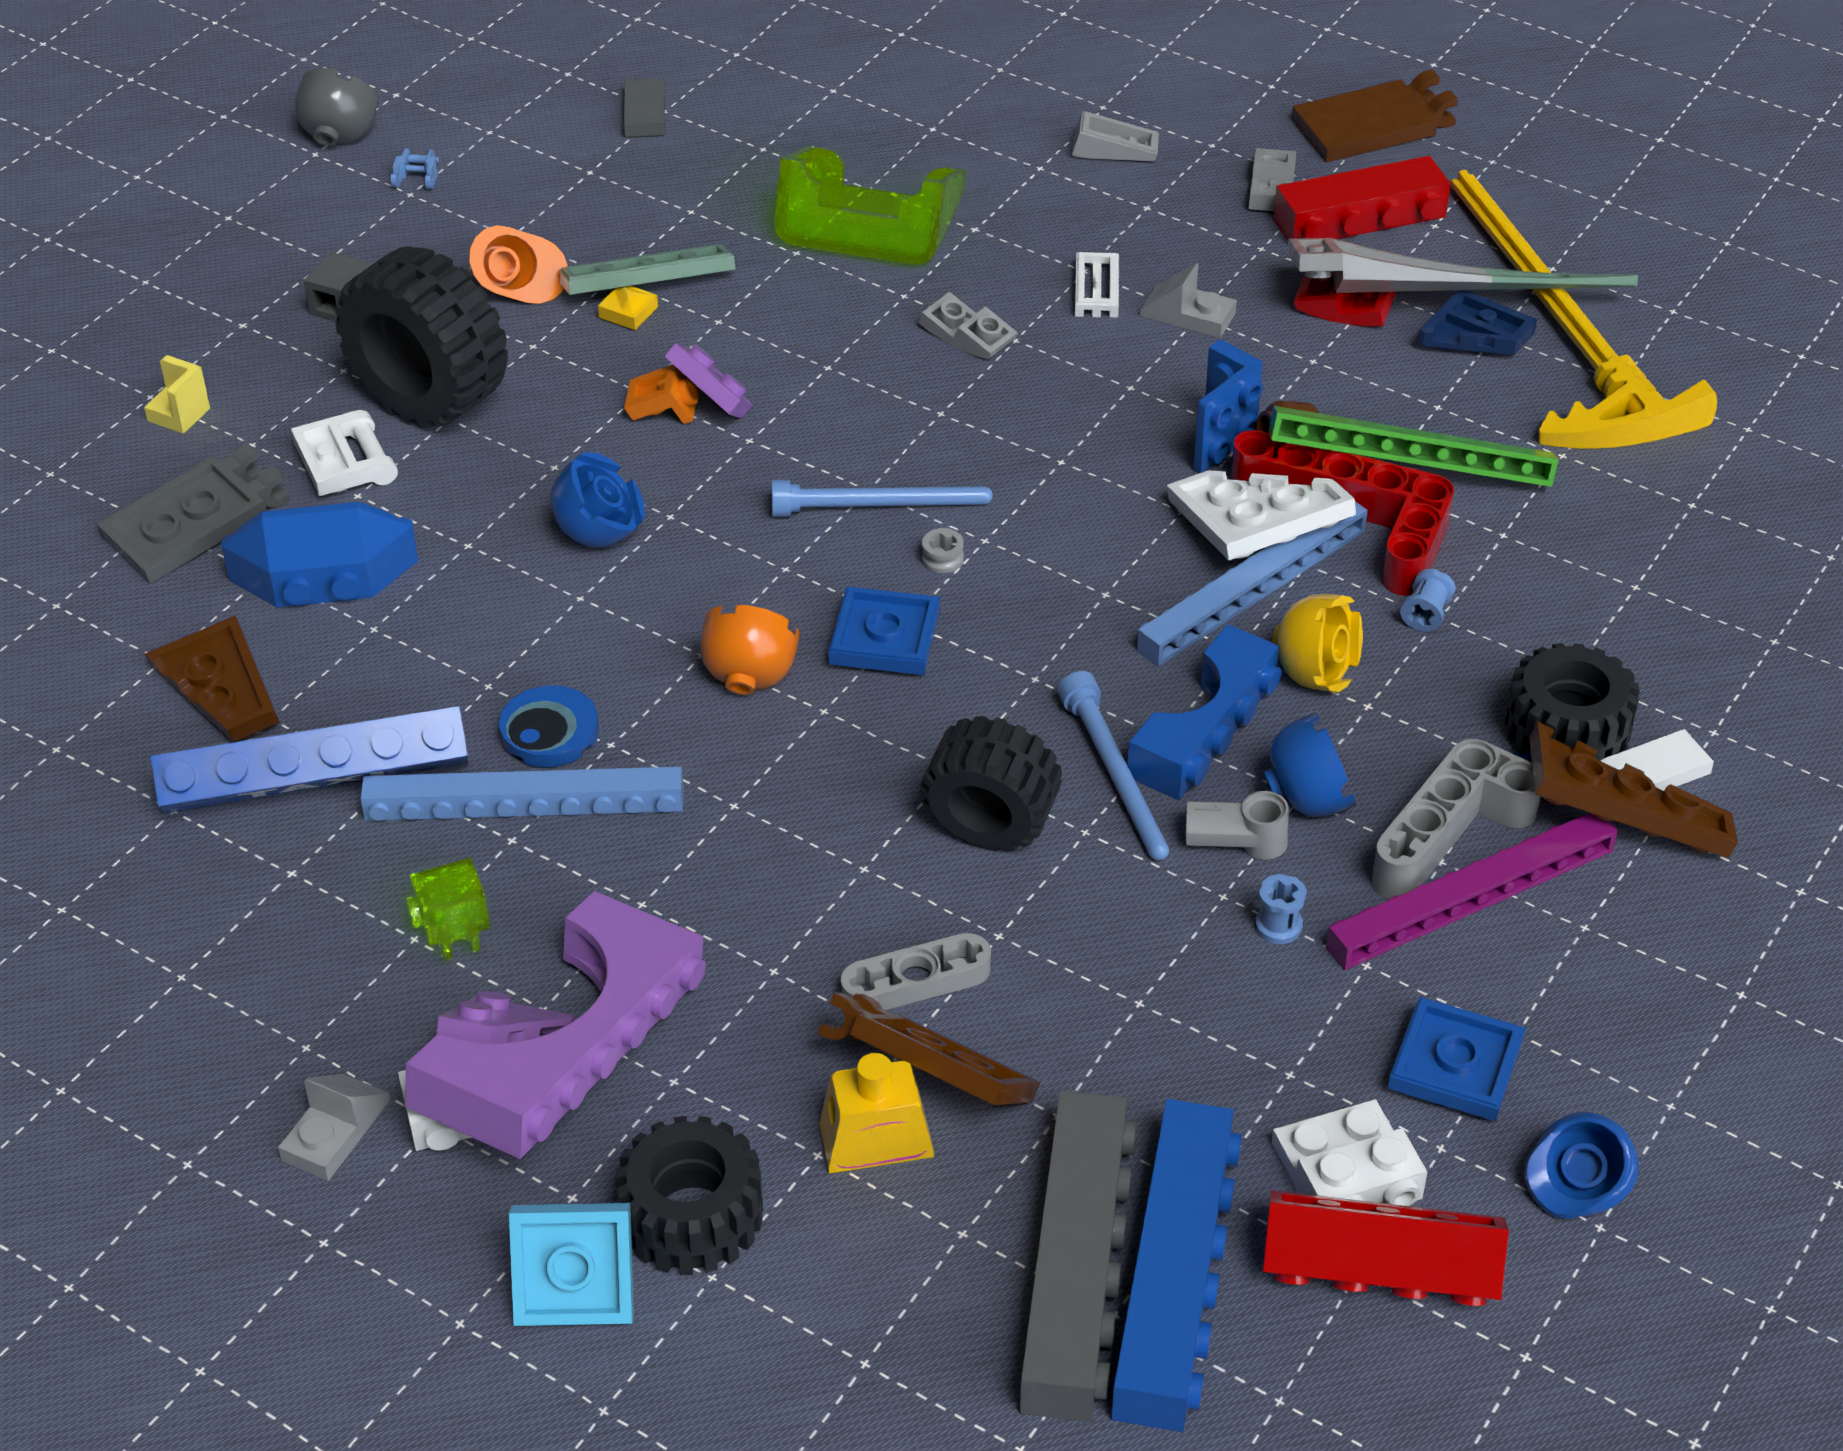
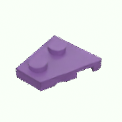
M675 343L665 355L674 366L729 415L743 418L753 406L743 395L747 389L730 374L726 373L724 375L713 364L715 362L714 359L699 346L694 344L689 348Z
M482 991L478 992V996L468 1001H462L455 1008L441 1014L438 1017L436 1035L442 1033L453 1038L479 1043L518 1042L540 1037V1033L549 1034L572 1023L575 1015L510 1003L511 997L507 994Z

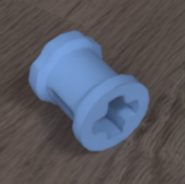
M1424 569L1417 574L1412 585L1413 594L1402 603L1400 614L1403 621L1414 630L1431 632L1438 629L1444 617L1443 607L1451 601L1456 587L1449 575L1436 569Z
M1276 874L1263 880L1259 890V900L1263 907L1256 916L1255 928L1258 935L1265 941L1273 944H1287L1298 939L1302 933L1303 919L1299 910L1304 906L1307 890L1298 878Z

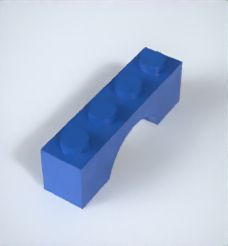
M1227 624L1203 654L1201 688L1212 700L1201 708L1190 712H1154L1129 741L1127 766L1134 780L1180 801L1192 784L1198 786L1203 781L1208 771L1209 763L1217 754L1223 755L1232 742L1234 732L1241 724L1247 725L1256 712L1258 702L1265 694L1271 695L1277 688L1282 674L1281 668L1277 667L1279 646Z

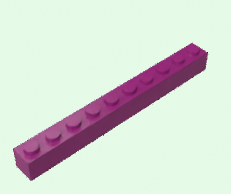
M1591 813L1579 815L1570 822L1561 826H1554L1538 836L1526 838L1515 846L1501 849L1494 855L1483 860H1476L1460 870L1448 872L1441 878L1428 884H1421L1405 894L1393 896L1388 901L1373 908H1366L1357 915L1345 920L1336 921L1333 925L1329 926L1326 949L1345 971L1613 852L1618 830L1611 822L1598 819Z

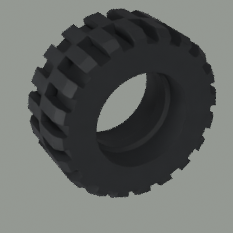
M409 246L391 251L344 285L336 305L335 314L338 316L335 322L336 332L341 335L340 347L344 356H348L352 363L350 365L351 370L356 377L360 376L366 384L364 388L372 397L376 395L382 401L381 405L390 412H398L400 418L408 422H418V425L444 426L458 419L494 392L496 387L501 384L508 362V350L504 349L507 338L505 329H500L498 323L500 316L496 308H491L486 299L488 297L487 293L481 286L477 287L473 283L470 273L463 267L457 268L454 266L453 260L444 254L435 255L434 250Z

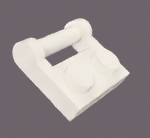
M356 410L291 428L294 445L319 496L341 492L347 488L372 481L378 485H387L396 479L398 475L397 467L393 459L384 454L373 432L375 424L367 411ZM351 436L357 439L367 459L357 462L345 437Z

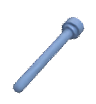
M772 480L771 483L772 517H791V512H800V507L986 505L993 498L992 491L985 486L800 489V484H791L790 480Z
M1077 671L1069 674L1062 679L1057 688L1058 695L1065 709L1081 717L1150 857L1156 861L1164 860L1169 854V847L1098 708L1101 690L1094 676L1087 671Z

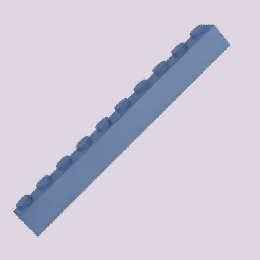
M1355 502L1356 515L1340 520L1331 527L1318 528L1298 535L1292 541L1276 543L1265 547L1255 555L1249 556L1244 562L1234 568H1230L1224 575L1207 583L1196 593L1188 595L1182 602L1171 609L1165 610L1154 620L1143 624L1138 629L1137 652L1159 667L1364 533L1368 510Z
M682 767L363 776L361 804L365 821L683 811L684 787Z

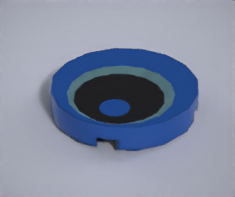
M544 685L528 689L512 698L501 711L499 721L500 738L505 751L512 757V753L522 758L524 764L533 767H557L574 762L582 757L584 749L589 745L592 748L596 743L600 727L598 713L591 699L581 691L566 686Z

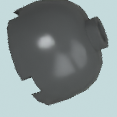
M316 68L305 72L298 86L295 98L298 122L309 135L325 146L346 145L358 141L368 132L375 119L378 96L368 84L358 77L351 75L350 81L337 77L339 70Z

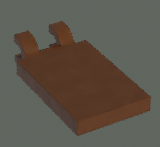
M1431 69L1419 73L1409 85H1406L1399 79L1294 105L1292 120L1327 163L1436 135L1437 127L1447 128L1455 126V117L1449 110H1445L1457 106L1458 98L1451 90L1435 95L1431 89L1426 90L1431 86L1439 84L1440 77Z
M833 993L830 1004L843 1011L845 1016L844 1023L839 1028L833 1024H821L817 1032L818 1035L831 1040H862L992 1105L1033 1102L1041 1082L900 1014H892L882 1009L879 1002L865 994L855 993L854 998H851L843 993Z

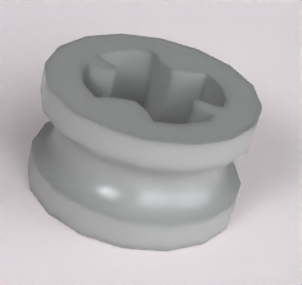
M938 528L927 532L922 539V562L924 566L935 573H950L959 569L964 560V540L962 535L949 528Z

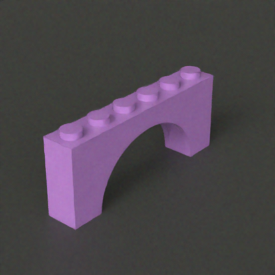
M594 891L565 917L563 960L582 970L596 984L601 993L596 1002L588 1011L569 1025L547 1035L524 1041L479 1043L438 1033L406 1063L405 1107L521 1159L538 1141L543 1142L548 1138L554 1125L570 1109L575 1110L579 1107L586 1093L601 1078L606 1079L614 1070L616 1063L631 1048H637L644 1040L646 1033L660 1019H666L671 1014L677 1001L688 990L693 991L698 987L706 969V963L702 960L704 936Z

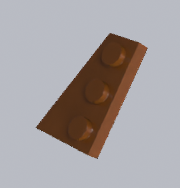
M236 616L145 653L150 666L233 742L280 723Z

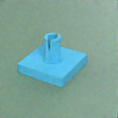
M630 1203L511 1206L509 1211L514 1326L632 1324L634 1301Z

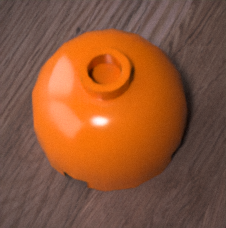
M736 605L735 613L721 614L722 606L714 607L705 614L701 634V657L708 671L715 679L725 684L726 689L741 695L752 694L754 690L766 689L777 684L791 670L800 632L798 628L794 632L788 630L789 620L783 615L749 605Z

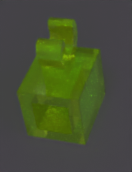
M471 857L410 874L413 896L405 898V905L413 929L422 927L429 946L439 944L440 952L446 960L453 958L451 944L456 940H467L470 942L473 952L479 951L481 947L479 932L491 929L485 892Z

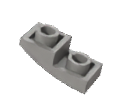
M948 292L924 310L919 320L921 326L944 342L966 353L990 359L1008 345L1018 334L1016 330L986 306L975 313L951 292Z

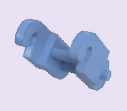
M405 148L403 154L395 158L393 174H391L392 187L399 188L402 179H406L408 171L426 172V189H433L438 176L436 163H439V157H435V151L430 149L428 155H414L410 153L409 148ZM411 163H421V164H425V166H416V165H410V164H411Z

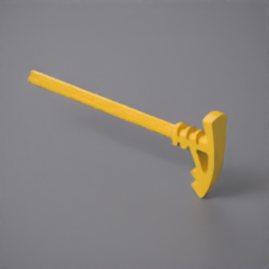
M1467 170L1459 171L1458 178L1451 180V187L1516 270L1551 273L1475 176L1469 174ZM1564 288L1532 289L1596 370L1593 377L1594 384L1604 393L1606 398L1592 409H1586L1580 401H1576L1568 417L1564 419L1560 418L1555 411H1549L1539 429V444L1578 449L1616 448L1657 441L1699 430L1712 424L1717 409V395L1706 380H1701L1676 397L1665 400L1656 391L1654 385L1646 379V375L1636 366V363L1629 355L1618 356Z

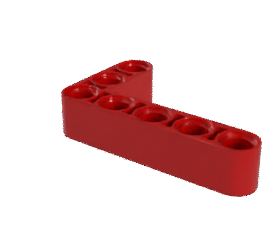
M1244 431L1234 439L1231 480L1249 481L1252 473L1288 476L1289 484L1312 485L1314 478L1333 479L1355 499V502L1368 510L1366 522L1393 528L1387 541L1382 583L1388 591L1403 596L1413 594L1412 585L1417 574L1424 569L1432 568L1448 530L1454 494V486L1451 481L1437 474L1356 454L1273 441L1268 433L1262 431Z

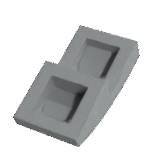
M1256 148L1249 209L1274 211L1276 185L1294 182L1297 151Z

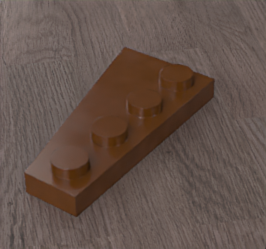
M1537 722L1529 737L1536 795L1542 796L1545 800L1555 805H1569L1590 812L1603 821L1611 822L1615 820L1639 828L1643 833L1652 837L1663 836L1687 844L1690 848L1700 853L1712 852L1727 858L1730 857L1738 843L1731 812L1672 784L1668 785L1663 791L1655 787L1653 781L1644 774V771L1625 763L1622 769H1616L1595 758L1597 749L1580 741L1576 742L1574 748L1551 738L1554 732L1553 728Z

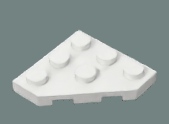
M1208 470L1167 485L1169 501L1228 560L1248 557L1259 549L1276 543L1292 541L1298 535L1318 528L1331 527L1340 520L1356 515L1355 499L1333 479L1314 478L1312 485L1289 484L1288 476L1252 473L1249 481L1228 480L1225 471Z

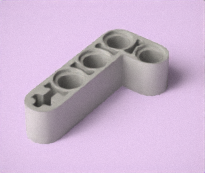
M1467 739L1456 744L1379 838L1376 845L1371 878L1372 887L1376 893L1383 898L1390 899L1393 896H1400L1412 891L1417 886L1423 884L1478 813L1511 828H1523L1531 825L1537 817L1541 796L1535 794L1532 763L1479 739Z

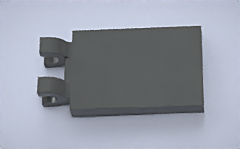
M246 443L222 462L215 455L211 456L97 523L101 537L151 584L220 543L221 539L227 535H233L247 521L260 512L267 511L265 505L271 508L279 507L290 501V497L278 485L284 481L282 473L273 465L264 470L259 468L254 463V461L259 459L258 452L250 444Z

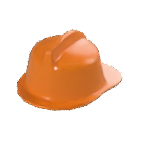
M496 225L481 231L474 238L469 249V265L473 276L482 287L495 294L524 303L542 304L552 301L564 289L560 284L559 269L561 267H568L565 256L554 243L542 237L511 227Z

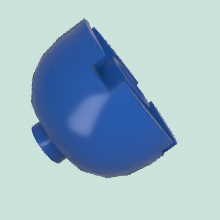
M585 452L580 454L563 468L552 486L550 494L551 509L559 528L572 540L587 547H609L623 540L635 531L636 527L645 517L644 500L638 486L633 479L625 483L622 477L616 473L621 466L614 460L600 453Z
M1317 712L1295 720L1277 734L1269 751L1272 769L1264 772L1271 792L1285 797L1294 811L1309 817H1325L1356 806L1353 794L1343 798L1340 788L1345 789L1344 783L1349 781L1326 728L1316 732L1313 727L1320 722V716Z

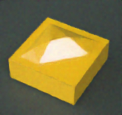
M633 286L615 288L598 305L599 318L636 330L658 308V298L656 294Z

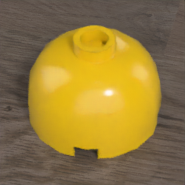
M1311 594L1292 604L1283 616L1281 623L1276 626L1273 634V643L1279 646L1278 658L1284 672L1300 686L1315 690L1341 692L1350 684L1352 679L1341 678L1349 666L1358 667L1363 643L1362 618L1360 612L1350 610L1349 603L1355 602L1351 597L1335 594Z

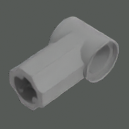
M1270 791L1255 792L1249 795L1243 803L1188 801L1186 845L1243 847L1248 855L1256 859L1269 860L1279 857L1286 851L1288 846L1289 808L1287 801L1281 795Z

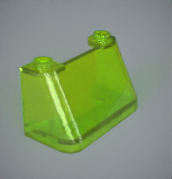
M806 146L780 158L774 219L775 230L779 238L785 243L794 246L912 265L923 264L931 260L940 249L962 199L967 170L938 167L929 172L925 177L922 189L917 194L909 195L845 185V164L841 156L827 148Z

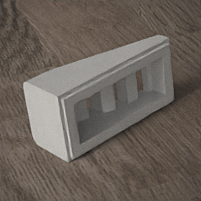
M1082 111L1073 137L1071 156L1086 159L1155 161L1158 154L1159 133Z

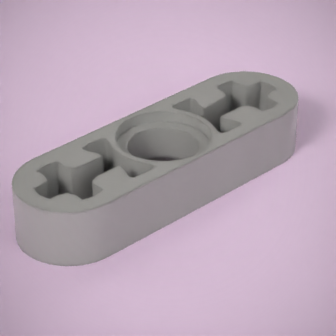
M961 933L856 961L848 965L842 972L841 993L851 998H854L855 993L865 994L879 1002L882 1009L889 1010L977 986L983 983L990 975L991 947L979 935ZM966 956H967L968 960H969L970 962H974V963H968V964H967L966 960H965L964 958H960V957H966ZM940 962H943L944 972H941ZM918 966L927 969L931 974L924 980L912 981L905 978L902 973L910 967ZM886 976H892L893 985H890L889 977ZM860 984H866L869 989L873 990L865 991Z

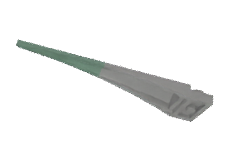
M1333 238L1288 239V257L1299 272L1305 271V276L1309 278L1331 277L1332 271L1336 293L1638 287V275L1543 273L1483 268L1405 256Z

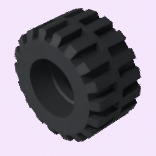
M1563 643L1552 644V649L1545 647L1535 649L1533 656L1526 655L1520 660V665L1515 668L1505 716L1508 739L1515 741L1514 748L1520 754L1526 751L1530 752L1528 760L1531 762L1529 737L1537 722L1553 728L1554 732L1551 738L1574 748L1576 742L1580 741L1597 749L1595 758L1600 761L1626 751L1639 703L1640 690L1638 683L1634 682L1635 675L1630 669L1622 668L1623 662L1617 657H1608L1605 655L1604 650L1596 647L1592 650L1584 648V644L1574 643L1573 646H1565Z
M975 716L973 721L967 718L957 721L955 726L951 725L945 731L923 776V782L920 786V795L924 797L922 803L926 811L933 813L932 819L939 826H944L948 829L947 833L953 837H959L967 841L966 844L975 847L977 845L983 846L987 850L998 851L999 848H1003L1006 851L1017 850L1018 846L1027 847L1042 832L1062 784L1060 780L1062 770L1061 766L1055 763L1057 757L1051 749L1045 748L1043 746L1045 742L1037 735L1032 736L1026 732V728L1019 724L1016 726L1008 724L1005 719L996 717L995 720H989L986 716Z
M687 1116L674 1117L675 1123L665 1125L663 1121L653 1124L651 1125V1133L649 1135L640 1132L632 1139L633 1149L624 1148L619 1157L620 1167L616 1168L615 1172L618 1203H630L632 1248L636 1247L639 1259L645 1263L655 1259L656 1269L667 1273L672 1267L680 1268V1275H693V1269L704 1267L705 1272L708 1273L718 1270L717 1263L722 1260L731 1264L739 1259V1248L748 1250L755 1242L754 1232L761 1229L763 1222V1198L759 1158L756 1150H750V1141L743 1133L734 1136L733 1126L723 1121L718 1126L712 1125L711 1118L699 1116L697 1122L687 1121ZM687 1188H701L713 1192L707 1197L689 1202L675 1201L667 1198L674 1192Z

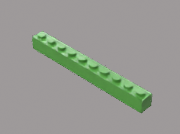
M1279 406L1273 407L1268 435L1273 441L1549 487L1553 485L1559 461L1553 452Z

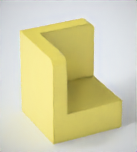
M166 355L160 361L166 387L144 409L147 421L184 434L210 409L201 366Z

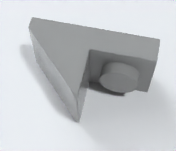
M1194 263L1156 285L1140 309V316L1221 338L1236 314L1237 300L1220 296L1214 292L1198 290V263Z
M345 1074L309 1077L305 1080L304 1084L310 1107L278 1147L281 1161L327 1181L331 1179L391 1100L388 1092Z

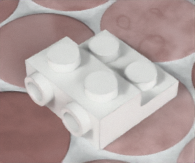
M1376 1099L1273 1129L1272 1145L1297 1192L1300 1194L1410 1206L1423 1198L1427 1170L1403 1128L1393 1130Z

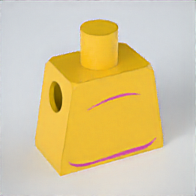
M870 1053L859 1060L857 1068L839 1070L830 1075L819 1123L829 1174L934 1157V1149L924 1107L909 1062H891L883 1054Z

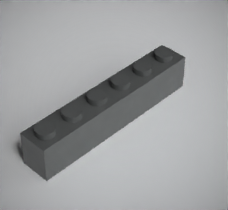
M1069 1091L1059 1092L1021 1378L1020 1414L1092 1422L1095 1398L1107 1400L1110 1363L1099 1362L1101 1347L1112 1348L1116 1312L1105 1311L1106 1297L1118 1298L1121 1262H1112L1110 1260L1112 1248L1123 1249L1126 1214L1116 1213L1117 1201L1128 1202L1132 1167H1123L1121 1163L1122 1155H1134L1137 1124L1135 1121H1126L1127 1098Z

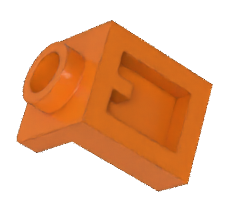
M672 364L630 379L624 409L634 421L648 415H658L666 409L672 408L685 425L693 422L696 403L699 400L696 385Z

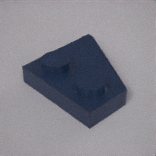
M1458 290L1419 330L1417 344L1427 347L1515 355L1534 335L1537 319L1467 290Z

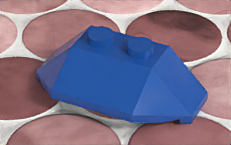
M361 502L262 511L243 524L233 535L229 534L221 539L229 581L276 608L373 598L418 562L412 520L405 517L397 518L387 511Z

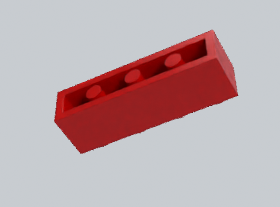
M1429 155L1276 185L1273 220L1288 241V239L1302 238L1341 239L1445 218L1451 183Z
M1270 1190L1263 1272L1274 1273L1276 1281L1287 1284L1304 1285L1309 1283V1277L1333 1280L1332 1285L1335 1288L1346 1291H1367L1369 1284L1392 1287L1391 1292L1394 1295L1405 1298L1423 1299L1427 1297L1428 1291L1451 1294V1300L1459 1304L1483 1306L1486 1305L1487 1299L1502 1300L1509 1229L1505 1217Z

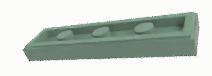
M715 244L561 267L559 269L560 284L569 295L735 270L734 254L724 245Z

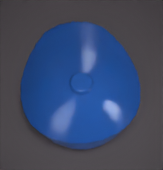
M1579 1111L1563 1116L1545 1130L1525 1163L1524 1179L1534 1201L1545 1212L1556 1218L1572 1219L1579 1216L1597 1214L1620 1203L1632 1191L1637 1182L1639 1158L1633 1142L1619 1124L1597 1113Z

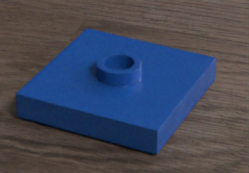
M846 586L828 652L829 664L925 675L941 610V597Z
M1419 996L1390 1074L1388 1089L1497 1121L1523 1043L1526 1028Z

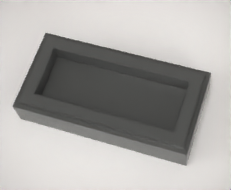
M664 78L625 80V137L665 135Z

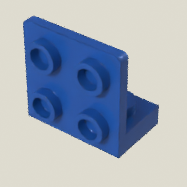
M1219 339L1209 347L1205 397L1198 403L1194 470L1198 473L1205 472L1214 464L1224 461L1228 454L1233 451L1235 437L1244 431L1255 430L1259 413L1260 396L1263 390L1261 382L1263 361L1222 339Z

